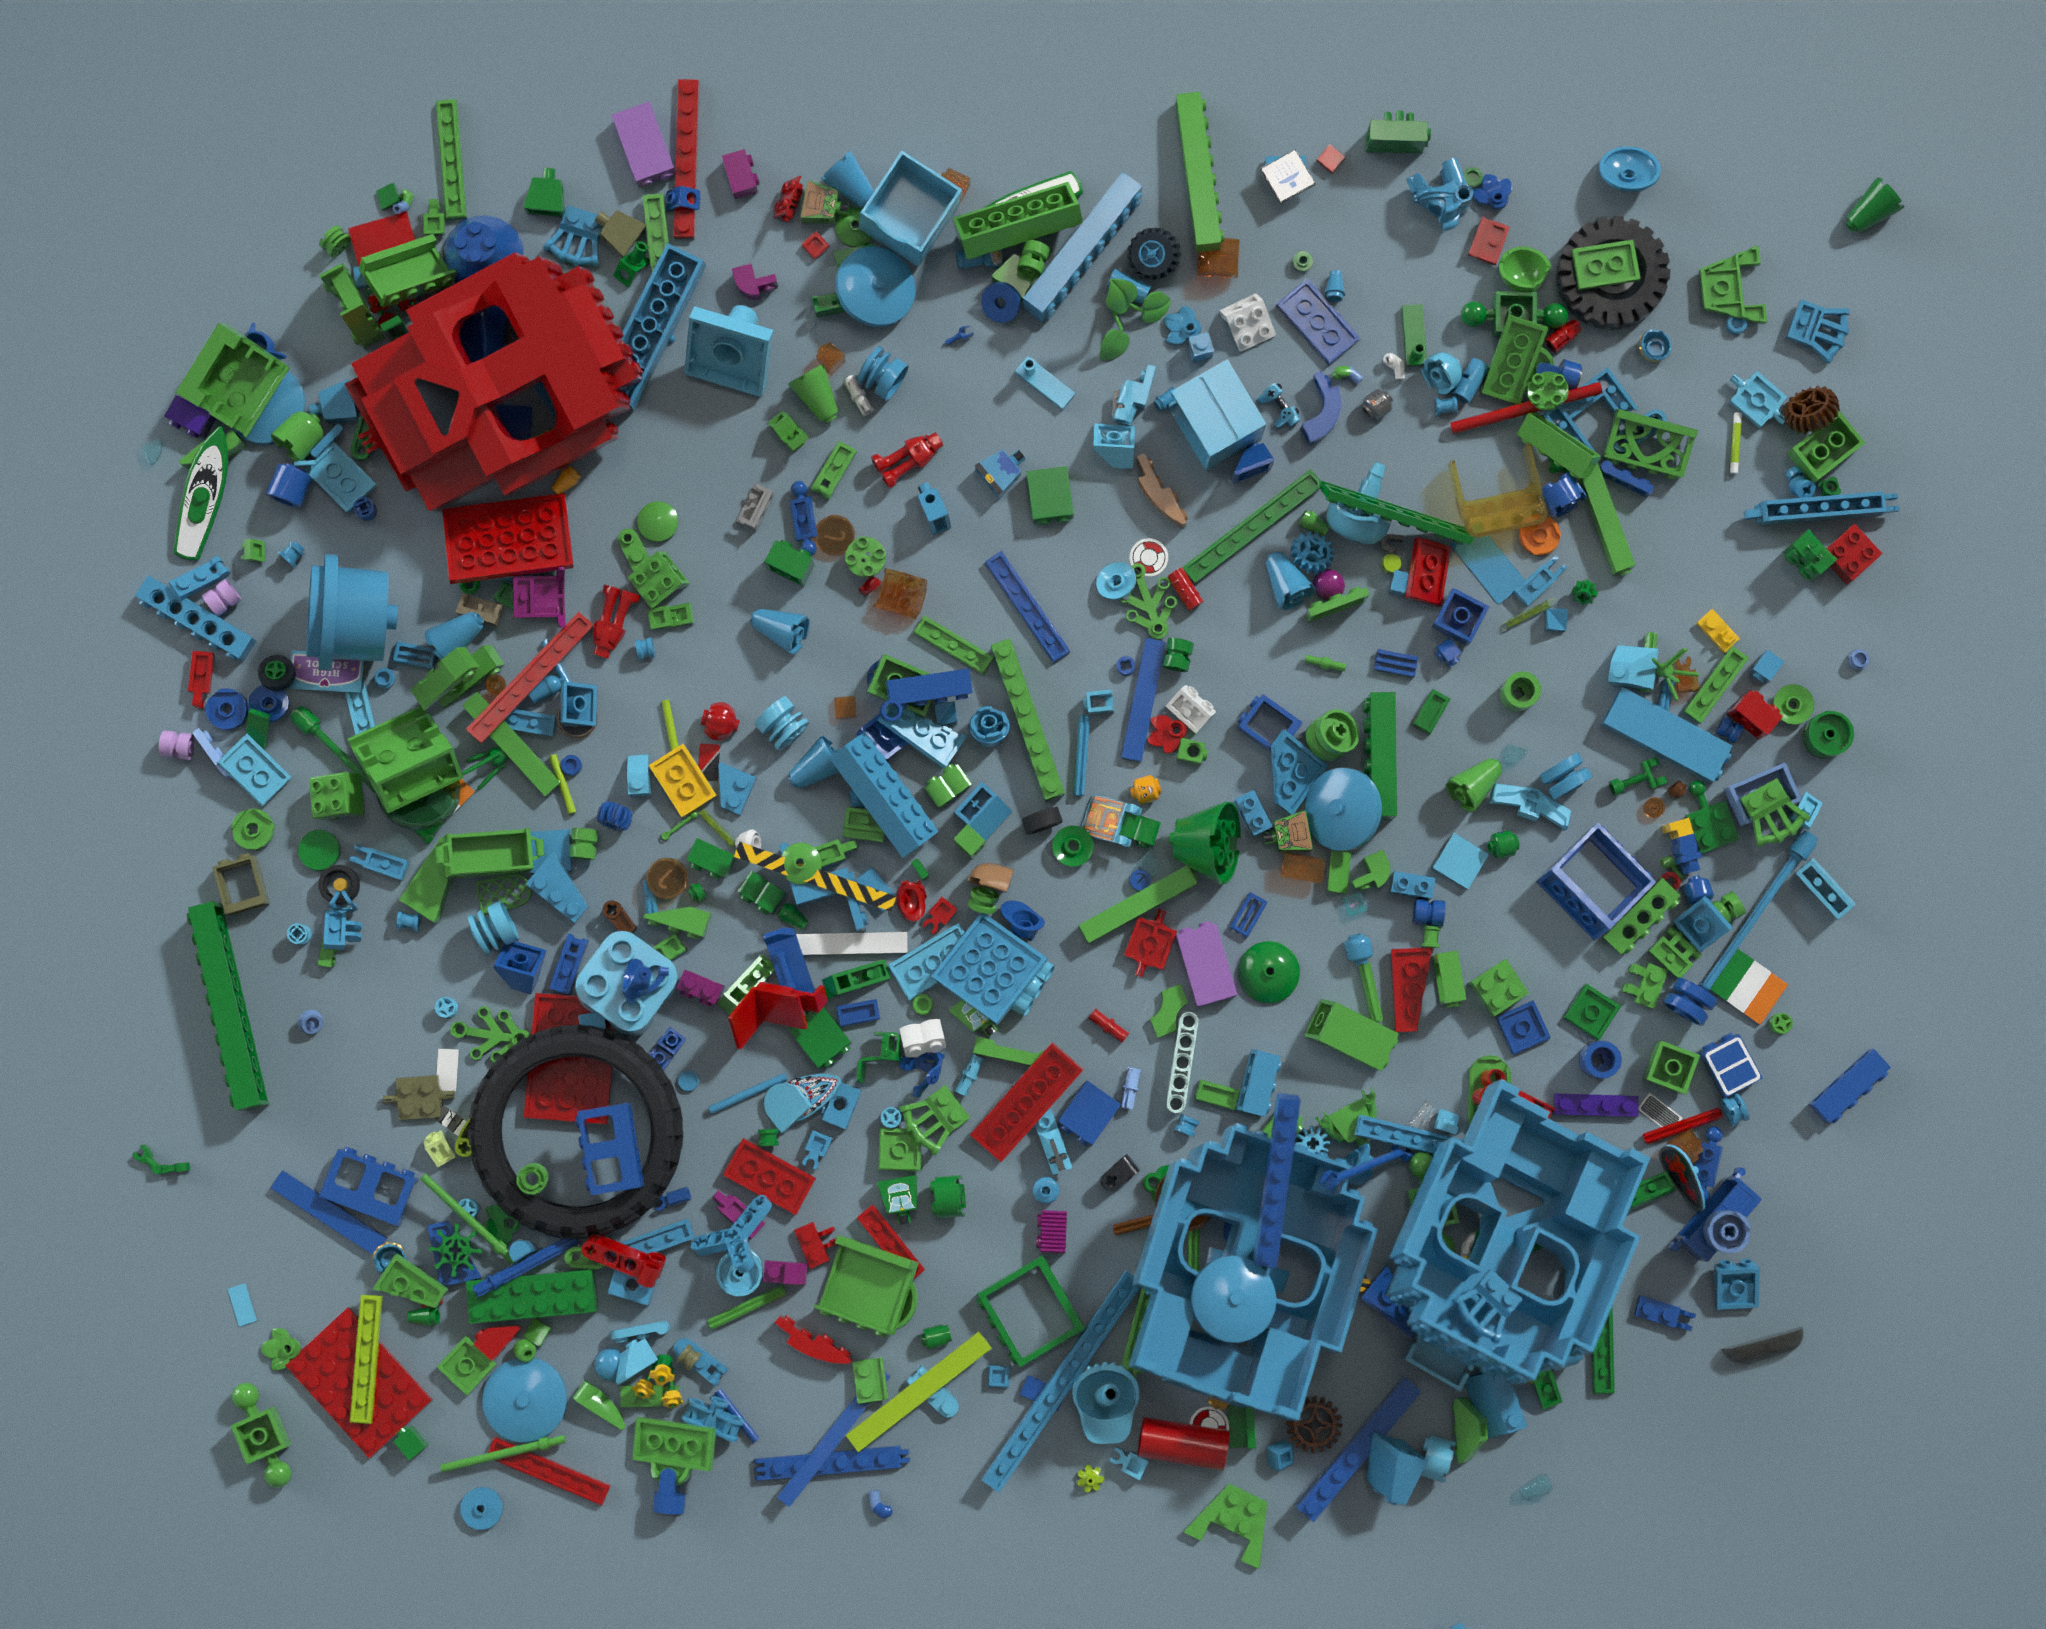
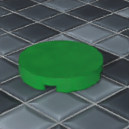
M313 830L302 837L298 846V854L301 862L306 867L315 871H324L326 868L337 863L340 856V844L332 833L325 830Z

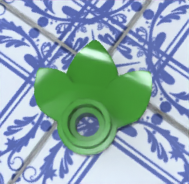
M274 1328L272 1330L273 1339L264 1342L261 1346V1351L266 1357L272 1358L271 1367L273 1370H281L286 1368L285 1365L292 1358L299 1355L301 1345L295 1338L290 1337L287 1330Z

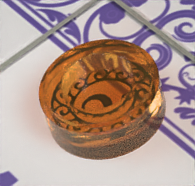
M1658 797L1649 798L1643 805L1644 813L1650 818L1660 817L1665 811V804Z

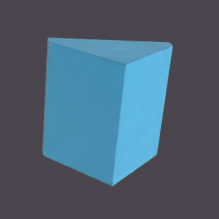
M561 681L560 722L564 726H596L597 685Z

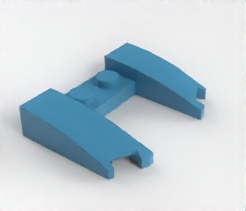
M1608 367L1582 385L1586 386L1600 382L1603 394L1563 404L1556 409L1548 410L1542 415L1593 451L1595 450L1572 421L1573 417L1599 398L1603 400L1613 414H1615L1616 408L1629 412L1631 410L1637 411L1638 409ZM1621 418L1620 422L1623 425L1625 423V419Z

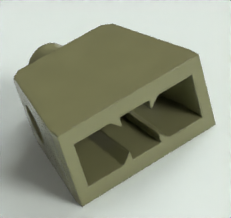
M618 210L614 212L612 217L600 211L594 220L604 227L600 232V237L621 258L628 254L646 229V224Z

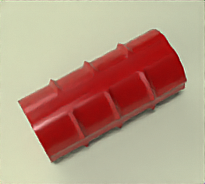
M1182 567L1167 576L1188 611L1195 609L1204 602Z

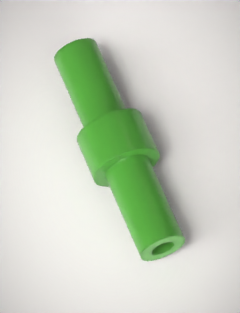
M1306 655L1304 663L1317 665L1325 670L1330 668L1345 672L1346 668L1345 663L1332 661L1331 658L1324 656L1319 658Z

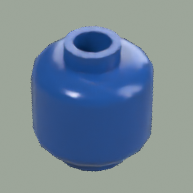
M1699 875L1689 878L1688 883L1684 886V892L1690 905L1695 904L1704 896L1710 902L1714 897L1709 880L1700 878Z

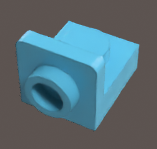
M1440 1109L1433 1128L1456 1135L1459 1128L1457 1127L1459 1115Z

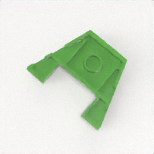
M1754 246L1730 258L1722 259L1700 268L1699 279L1703 310L1759 324L1767 323L1765 304L1744 305L1740 267L1760 265L1759 246Z
M1228 1483L1196 1519L1185 1528L1184 1533L1202 1541L1211 1521L1250 1540L1241 1561L1259 1569L1267 1501Z

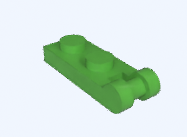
M839 441L815 480L811 491L814 493L819 492L824 495L823 498L830 500L855 457L857 450ZM824 480L830 483L828 488L822 485Z

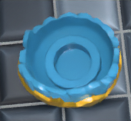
M1650 329L1643 333L1639 341L1640 353L1644 358L1652 362H1660L1667 358L1672 350L1670 338L1667 334H1664V331Z
M385 1243L375 1250L372 1259L379 1273L383 1274L395 1254H399L407 1260L406 1253L399 1244Z

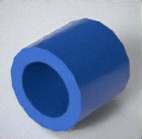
M287 463L277 464L266 491V496L284 505L300 509L312 477L308 472L297 466Z
M1598 1041L1589 1043L1580 1052V1068L1590 1078L1602 1079L1611 1077L1621 1067V1053L1611 1042ZM1600 1055L1603 1063L1595 1066V1061L1592 1058Z

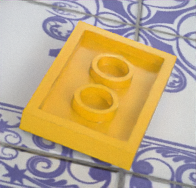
M684 743L648 765L682 818L717 796Z

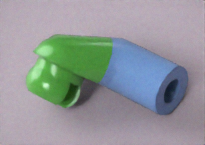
M407 189L402 190V194H399L402 201L393 205V211L396 214L408 211L414 197L412 192H409Z
M1337 366L1332 373L1334 379L1339 381L1342 377H1348L1356 385L1364 378L1351 366Z

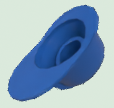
M1010 900L1002 904L1001 914L1010 922L1012 933L1019 938L1033 941L1038 930L1044 927V919L1023 902Z

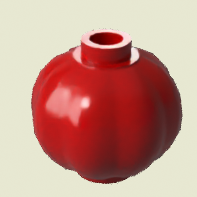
M716 702L711 704L709 710L704 709L700 725L705 726L704 733L710 739L722 741L727 739L733 731L737 732L740 720L736 719L735 710L732 706L724 702Z

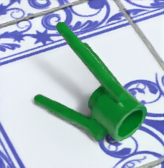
M499 746L466 759V762H471L487 756L486 759L464 770L462 775H466L488 762H491L493 766L497 765L478 786V790H481L500 769L506 766L504 762L508 758Z

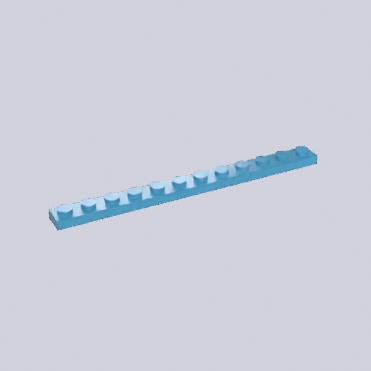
M1124 1270L981 1480L997 1492L1002 1490L1074 1382L1139 1290L1138 1287L1132 1286L1134 1276L1128 1271Z

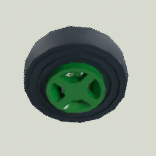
M271 655L265 658L258 668V678L261 684L268 690L275 692L289 688L296 676L293 663L282 655Z

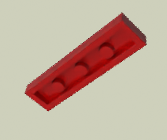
M874 1204L857 1217L882 1250L918 1262L913 1279L925 1270Z

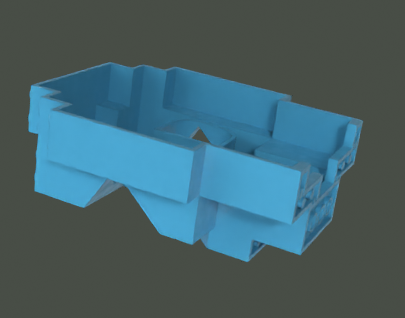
M1501 1079L1486 1087L1463 1142L1450 1138L1439 1143L1389 1258L1395 1261L1394 1264L1397 1265V1268L1385 1296L1389 1297V1301L1398 1306L1404 1305L1409 1308L1408 1311L1411 1312L1407 1325L1411 1326L1412 1331L1418 1333L1426 1344L1433 1347L1437 1345L1443 1348L1445 1354L1453 1357L1456 1355L1462 1358L1464 1364L1469 1366L1475 1365L1481 1368L1480 1371L1488 1376L1503 1374L1507 1376L1509 1382L1519 1384L1535 1380L1537 1374L1541 1371L1563 1367L1568 1355L1576 1357L1593 1353L1641 1237L1622 1227L1650 1157L1633 1148L1623 1151L1588 1132L1579 1135L1548 1119L1549 1111L1518 1096L1520 1089ZM1500 1177L1540 1198L1542 1205L1510 1217H1505L1507 1210L1499 1207L1490 1181ZM1455 1203L1464 1205L1481 1214L1480 1234L1468 1260L1448 1249L1441 1235L1447 1216ZM1534 1243L1555 1254L1565 1269V1293L1557 1300L1547 1301L1517 1286ZM1491 1269L1523 1299L1511 1312V1315L1506 1318L1498 1344L1491 1342V1339L1482 1335H1476L1471 1326L1465 1325L1461 1321L1462 1317L1456 1305L1453 1306L1451 1301L1471 1291ZM1477 1295L1464 1300L1468 1311L1479 1300ZM1484 1303L1474 1315V1318L1480 1322L1491 1308ZM1497 1314L1491 1318L1485 1328L1494 1331L1498 1319Z
M1236 1123L1235 1126L1232 1125L1224 1130L1220 1144L1213 1141L1203 1143L1190 1150L1187 1159L1180 1158V1160H1176L1169 1165L1132 1286L1146 1290L1145 1295L1150 1296L1129 1367L1163 1378L1162 1381L1240 1408L1250 1407L1289 1421H1299L1319 1351L1323 1350L1332 1354L1342 1352L1378 1229L1372 1227L1373 1223L1364 1220L1358 1222L1365 1197L1360 1196V1192L1348 1189L1346 1191L1349 1178L1340 1181L1334 1190L1324 1188L1328 1181H1325L1323 1185L1320 1183V1179L1325 1172L1331 1170L1339 1173L1353 1166L1347 1165L1348 1161L1335 1158L1333 1160L1327 1158L1328 1154L1320 1151L1312 1153L1307 1151V1147L1296 1144L1293 1152L1281 1241L1306 1250L1319 1263L1320 1270L1310 1291L1298 1303H1290L1276 1298V1308L1271 1322L1262 1333L1247 1340L1244 1347L1220 1341L1212 1336L1191 1330L1192 1321L1195 1319L1191 1308V1290L1200 1272L1192 1269L1185 1262L1182 1249L1192 1218L1197 1215H1204L1232 1224L1222 1258L1239 1256L1254 1261L1271 1138H1268V1134L1256 1130L1254 1133L1248 1131L1247 1126ZM1261 1266L1269 1275L1271 1267Z

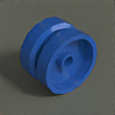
M1680 977L1677 978L1672 986L1677 994L1668 993L1663 1004L1680 1017L1696 1025L1703 1026L1708 1019V1015L1704 1010H1713L1718 1000L1708 991L1691 981Z

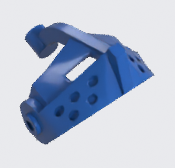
M637 958L630 960L622 981V992L628 1002L633 1003L634 999L656 989L663 981L664 976L669 975V968L659 967V975L650 985L652 975L650 968L644 966L642 961Z
M926 1052L918 1057L903 1056L899 1063L901 1069L909 1071L917 1068L928 1073L921 1085L914 1086V1097H921L923 1090L938 1081L943 1059L945 1058L944 1054L940 1052ZM925 1060H936L935 1063L925 1062Z

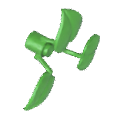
M1110 279L1109 292L1105 303L1112 311L1111 314L1114 316L1119 330L1111 329L1104 336L1100 348V359L1106 361L1117 358L1129 346V336L1126 333H1122L1123 327L1118 314L1125 313L1129 306L1142 312L1141 319L1144 322L1154 323L1167 313L1171 299L1163 292H1152L1144 299L1143 308L1131 304L1137 297V288L1133 283L1123 279Z

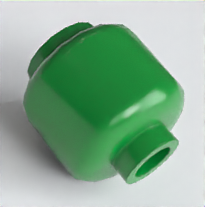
M1509 830L1493 833L1490 841L1487 842L1489 853H1492L1497 859L1514 856L1520 847L1517 835Z

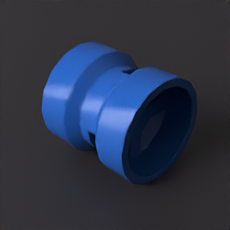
M367 497L358 498L353 505L354 512L362 520L370 521L377 515V506Z
M1725 716L1715 733L1719 736H1727L1728 741L1735 743L1743 731L1744 725L1740 723L1735 724L1730 717Z

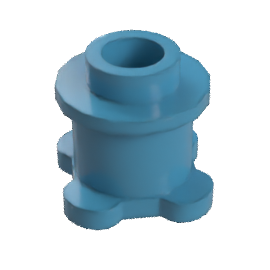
M289 541V545L282 552L279 550L278 553L292 566L296 567L295 562L301 555H305L302 552L304 548L297 541L293 543Z

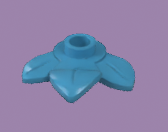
M1186 306L1180 308L1179 314L1172 313L1163 319L1167 328L1171 330L1166 338V341L1170 344H1182L1189 337L1199 335L1202 330L1200 322L1195 319L1194 311ZM1193 325L1194 329L1188 331V327Z

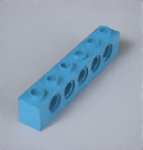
M147 575L135 594L136 597L141 599L139 601L141 605L148 609L151 606L156 608V614L166 620L168 617H171L175 620L173 624L183 630L186 627L191 629V635L199 640H202L203 637L210 641L208 645L218 651L220 648L226 650L227 653L225 655L234 661H237L238 658L244 661L257 641L191 600L185 598L180 601L171 588ZM162 594H163V595H164V600H163V602L160 603V604H157V602H156L157 597H158L159 595H162ZM177 605H181L180 613L174 614V608ZM198 615L199 621L192 625V617ZM216 626V632L213 635H209V628ZM229 636H233V643L226 646V639Z

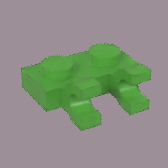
M1647 963L1645 968L1637 964H1631L1628 972L1641 976L1642 979L1639 987L1629 983L1624 984L1622 992L1635 996L1634 1003L1655 1009L1668 970Z

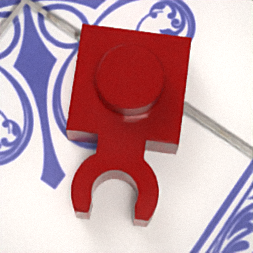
M941 897L929 911L933 917L925 920L923 927L925 928L929 923H932L934 929L931 934H935L938 931V924L941 922L943 925H946L958 909Z

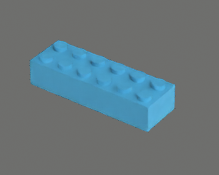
M863 732L829 757L903 858L938 832L934 823L925 814L921 805L917 803L909 789L903 784L866 732Z

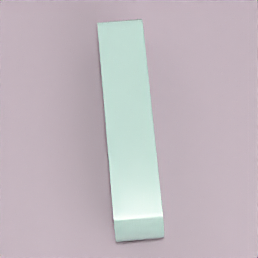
M1192 1012L1182 1014L1178 1023L1166 1099V1107L1172 1113L1182 1112L1186 1105L1198 1028V1017ZM1185 1016H1191L1194 1019L1192 1027H1186L1183 1024ZM1187 1036L1190 1038L1191 1045L1188 1048H1183L1180 1045L1181 1037ZM1179 1057L1187 1059L1188 1065L1186 1068L1181 1069L1177 1066L1176 1061ZM1180 1077L1184 1080L1185 1085L1182 1089L1174 1087L1173 1081L1175 1078ZM1173 1098H1178L1181 1101L1180 1109L1174 1110L1171 1108L1170 1101Z

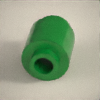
M940 1324L923 1329V1334H920L923 1347L927 1346L928 1350L947 1345V1342L952 1341L948 1325L943 1326Z

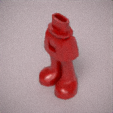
M936 432L930 436L926 434L904 441L905 446L889 456L882 457L879 454L871 456L876 470L881 474L884 483L889 489L895 487L897 479L916 466L919 469L923 468L937 453V449L944 446ZM907 456L910 457V459L904 462L903 464L897 466L892 470L886 471L889 467H891L898 461L902 460L903 458Z
M603 585L602 592L605 595V603L600 620L594 623L593 644L596 646L593 654L609 659L611 650L614 651L626 632L623 629V624L628 608L631 604L638 603L640 595L625 590L621 591L609 585ZM620 595V600L613 623H610V618L612 615L615 602Z

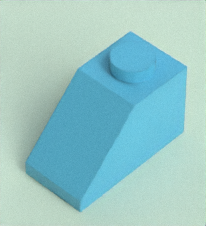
M649 754L628 756L627 782L628 795L631 797L652 796L650 767L648 766L650 765Z
M645 1338L639 1342L635 1339L625 1345L627 1350L622 1352L619 1358L616 1376L617 1385L658 1360Z

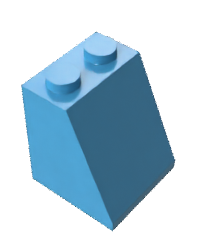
M1374 1433L1366 1481L1373 1486L1372 1489L1375 1492L1385 1496L1384 1500L1392 1505H1396V1503L1406 1505L1428 1460L1404 1440Z

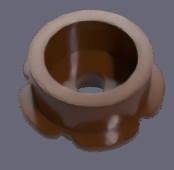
M1680 780L1674 783L1667 790L1671 795L1670 798L1676 797V799H1679L1686 793L1685 788L1687 785L1683 784Z

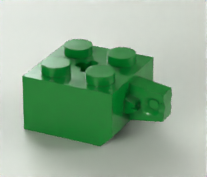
M1810 529L1799 536L1783 551L1785 559L1790 564H1794L1799 569V574L1804 579H1809L1810 582L1821 575L1837 560L1811 533Z

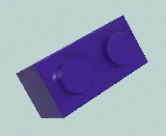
M175 395L164 415L169 420V425L176 429H180V427L187 430L186 433L196 439L198 436L205 439L216 420L207 410Z

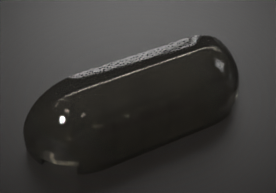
M1798 1327L1722 1348L1721 1350L1724 1356L1733 1363L1746 1365L1796 1350L1802 1343L1804 1330L1803 1327Z

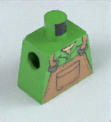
M807 180L801 221L808 224L835 223L836 213L848 215L850 203L839 201L838 190Z
M1306 811L1273 822L1274 831L1263 832L1264 844L1276 843L1278 852H1308L1313 850Z

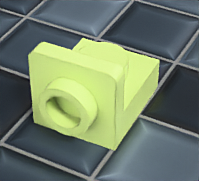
M442 1130L430 1133L424 1140V1147L437 1168L456 1157L446 1141Z

